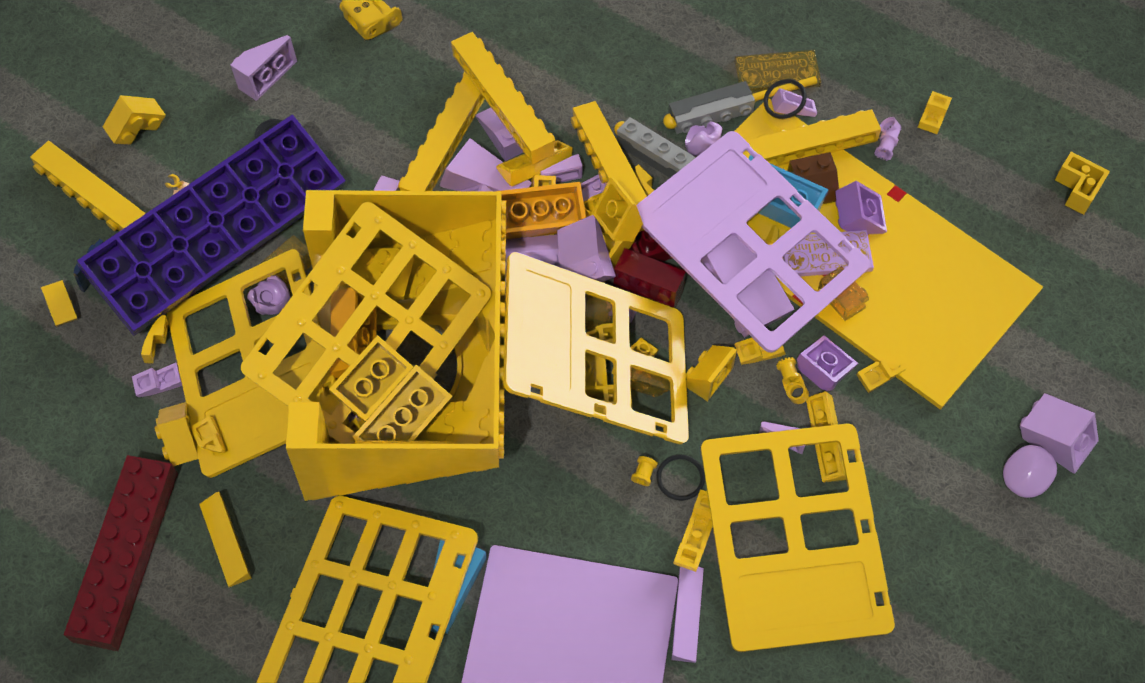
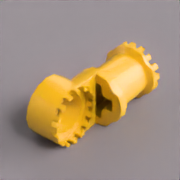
M793 357L785 358V360L781 359L776 367L777 370L781 371L782 383L786 394L793 403L802 404L808 399L809 391L804 384L801 374L797 372L795 367L796 360ZM802 388L803 394L800 397L792 396L795 389Z

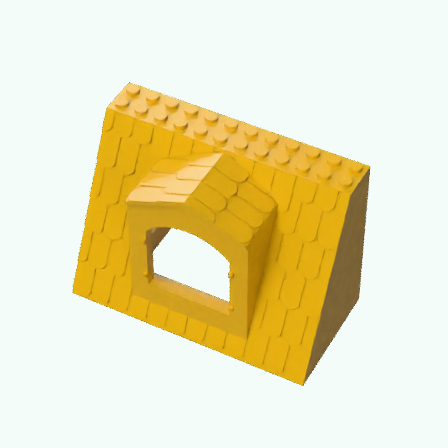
M306 190L303 232L312 268L315 267L358 208L365 202H371L488 286L491 291V297L453 348L457 359V374L454 385L449 393L452 395L451 399L414 440L453 441V444H341L328 435L320 402H289L286 451L305 501L499 467V459H504L505 388L503 385L506 286V201H501V192ZM354 224L347 235L354 238L361 228ZM379 231L366 249H401L402 246L382 231ZM415 255L413 256L414 262L403 300H394L406 310L411 307L436 273V270ZM447 280L422 314L420 320L434 330H440L444 333L470 295L450 280ZM331 297L318 313L321 328L329 334L331 330ZM377 307V331L394 330L399 322ZM331 385L325 387L327 396L332 394L329 392ZM348 417L343 422L346 426L350 423Z

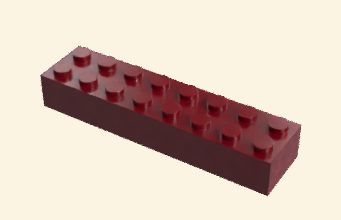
M130 455L126 456L63 634L71 642L119 651L178 475L172 463Z

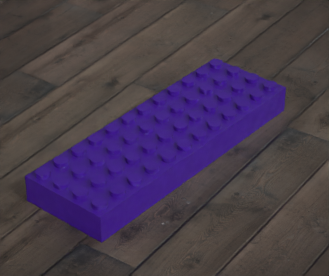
M292 114L78 259V268L131 334L135 336L154 323L161 315L168 313L303 217L306 190H341L346 180Z

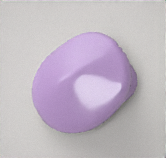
M1027 445L1018 449L1007 460L1003 469V478L1006 486L1016 495L1025 498L1036 497L1044 493L1052 484L1057 474V464L1052 454L1036 445Z

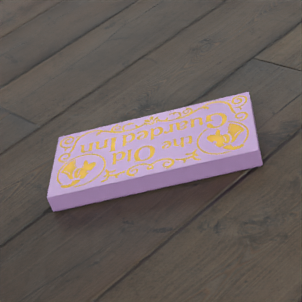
M867 230L841 232L854 247L856 246L869 259L870 267L866 272L873 271L874 266ZM809 234L783 256V260L800 277L839 274L848 266L817 234ZM842 242L838 245L846 254L850 252Z

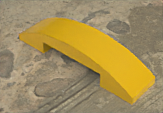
M701 489L699 491L684 537L673 562L677 566L695 572L698 569L713 527L707 491Z

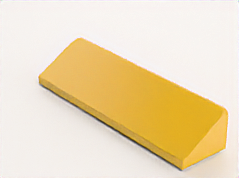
M557 140L554 145L555 154L544 160L532 164L527 156L523 154L498 164L496 169L510 186H514L531 179L534 175H540V171L571 157L572 147Z
M825 391L808 397L806 403L811 428L838 425L831 394ZM837 442L815 444L822 482L846 480L840 445Z
M216 492L199 505L226 582L230 588L251 579V575L223 497L220 492Z

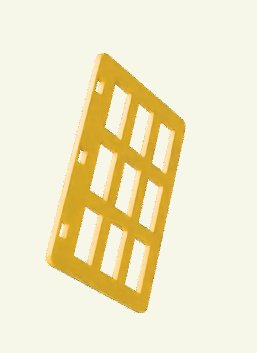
M365 202L358 208L241 364V371L246 377L287 406H289V402H312L308 399L337 358L350 366L359 356L347 345L377 306L399 322L385 341L395 351L410 331L433 346L419 367L434 380L437 376V370L490 299L491 291L488 286L375 204ZM356 224L361 229L354 238H351L347 233ZM382 231L400 244L402 248L376 283L372 285L351 269L378 232ZM415 255L436 270V273L411 307L406 310L388 297L386 292ZM447 280H450L468 293L470 297L441 335L420 320V317ZM313 281L317 288L309 297L303 292L310 282ZM344 282L365 298L336 337L315 324L313 319L340 283ZM304 333L326 350L295 390L273 373ZM268 339L274 345L264 355L258 351ZM342 402L339 403L331 415L322 409L328 435L341 444H355V440L352 438L355 432L343 424L351 410Z
M345 496L334 497L328 506L296 587L292 590L290 602L256 683H277L295 636L319 643L303 683H321L334 647L358 654L348 683H365L374 659L398 665L393 683H427L478 542L477 533L471 528ZM344 515L367 521L350 566L326 560ZM382 525L406 531L389 576L365 571ZM421 535L445 541L428 587L404 581ZM458 555L465 556L461 569L454 567ZM320 575L343 581L325 628L302 622ZM359 585L383 591L365 639L341 633ZM398 596L422 602L405 650L380 644ZM433 625L440 626L435 640L429 638Z

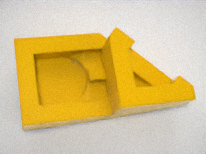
M881 360L862 369L856 375L867 392L870 393L904 372L907 368L905 365L898 366Z

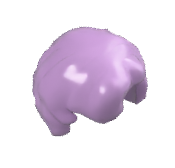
M711 121L707 124L706 128L704 125L692 126L685 140L687 152L693 156H699L721 138L722 127Z
M274 275L268 277L266 281H260L247 295V299L255 307L256 312L262 315L279 314L291 298L285 282Z

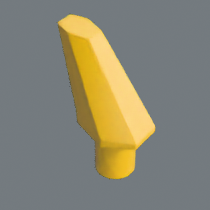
M775 225L772 226L765 240L768 245H772L779 239V228Z

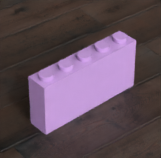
M731 235L700 261L722 284H726L756 259V256L736 236ZM771 271L764 272L737 295V299L765 327L784 318L794 310L783 288ZM735 321V327L739 333H742L744 338L749 336V334Z

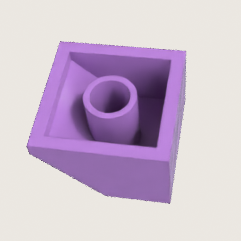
M854 181L835 191L836 206L839 213L838 222L843 230L847 232L867 230V234H884L887 232L880 194L858 181Z

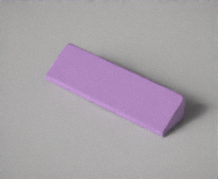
M683 567L679 569L671 660L696 663L704 568L698 567L696 572Z

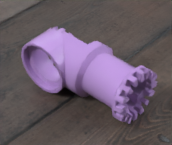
M894 117L886 118L880 124L882 132L880 144L874 152L877 158L880 157V159L883 158L886 161L891 160L893 156L892 151L898 143L897 137L901 130V125Z

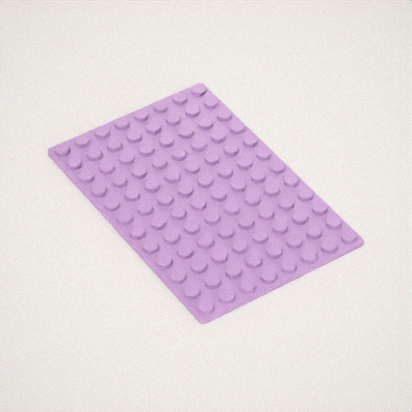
M494 545L490 548L462 683H662L678 579L670 575Z

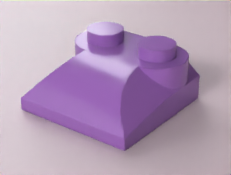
M826 336L818 339L800 353L797 358V366L801 373L820 389L826 391L833 390L837 383L858 365L854 359Z

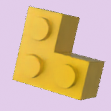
M120 95L102 127L114 144L130 145L140 129L157 130L166 114L153 98Z
M1070 152L1055 181L1073 189L1065 206L1084 215L1110 171Z
M184 402L160 409L158 418H156L157 426H155L157 438L163 440L164 447H162V452L165 460L169 459L170 463L176 466L198 459L194 436L190 429L191 422L187 403Z

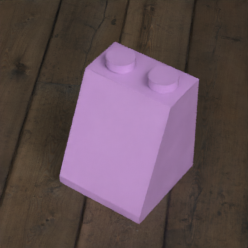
M1045 393L1040 400L1034 403L1032 411L1020 423L1022 438L1031 445L1044 448L1052 454L1057 463L1074 474L1099 441L1095 413Z

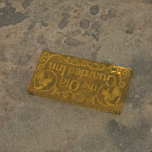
M815 50L735 56L734 62L738 83L746 81L751 92L767 90L772 84L783 79L799 81L816 76L817 84L804 88L821 86Z

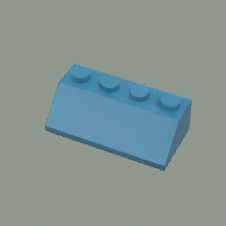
M750 155L748 159L751 161L754 157ZM769 163L805 200H808L820 211L828 193L827 188ZM794 196L790 198L798 207L801 205ZM775 198L758 212L790 228L801 221L779 198Z

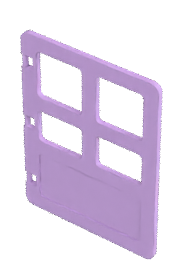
M730 131L636 205L643 222L642 228L767 352L777 351L870 267L869 259L856 246L854 247L808 200H805L773 166L755 152L746 140L734 131ZM747 150L754 159L750 161L743 154L744 151ZM792 196L801 203L799 207L790 200ZM775 198H779L801 221L775 243L768 245L746 222ZM812 232L816 233L848 265L818 292L814 291L782 259L785 254ZM734 235L756 256V259L726 284H722L700 260L729 236ZM842 242L850 252L846 254L838 245ZM766 271H771L803 302V306L774 331H769L737 299V295Z

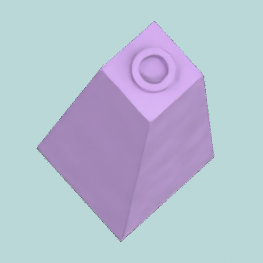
M469 139L445 169L440 186L460 191L484 183L492 191L529 188L532 182L526 180L517 185L510 186L496 169V166L503 162L472 139Z

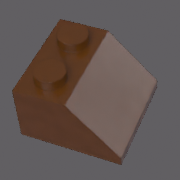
M831 152L790 160L788 172L828 189L823 204L836 202L835 191L839 189L837 168Z

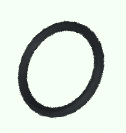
M793 79L777 81L767 89L764 96V107L775 118L785 119L795 116L803 109L806 103V90L801 83ZM784 83H792L798 86L802 92V101L796 110L788 114H777L769 108L768 97L775 87Z
M673 455L666 458L660 464L656 480L660 490L667 497L684 501L694 498L699 494L700 489H703L705 483V475L701 464L694 458L687 455ZM673 460H687L697 467L700 473V483L693 493L677 496L664 488L661 481V473L665 465Z

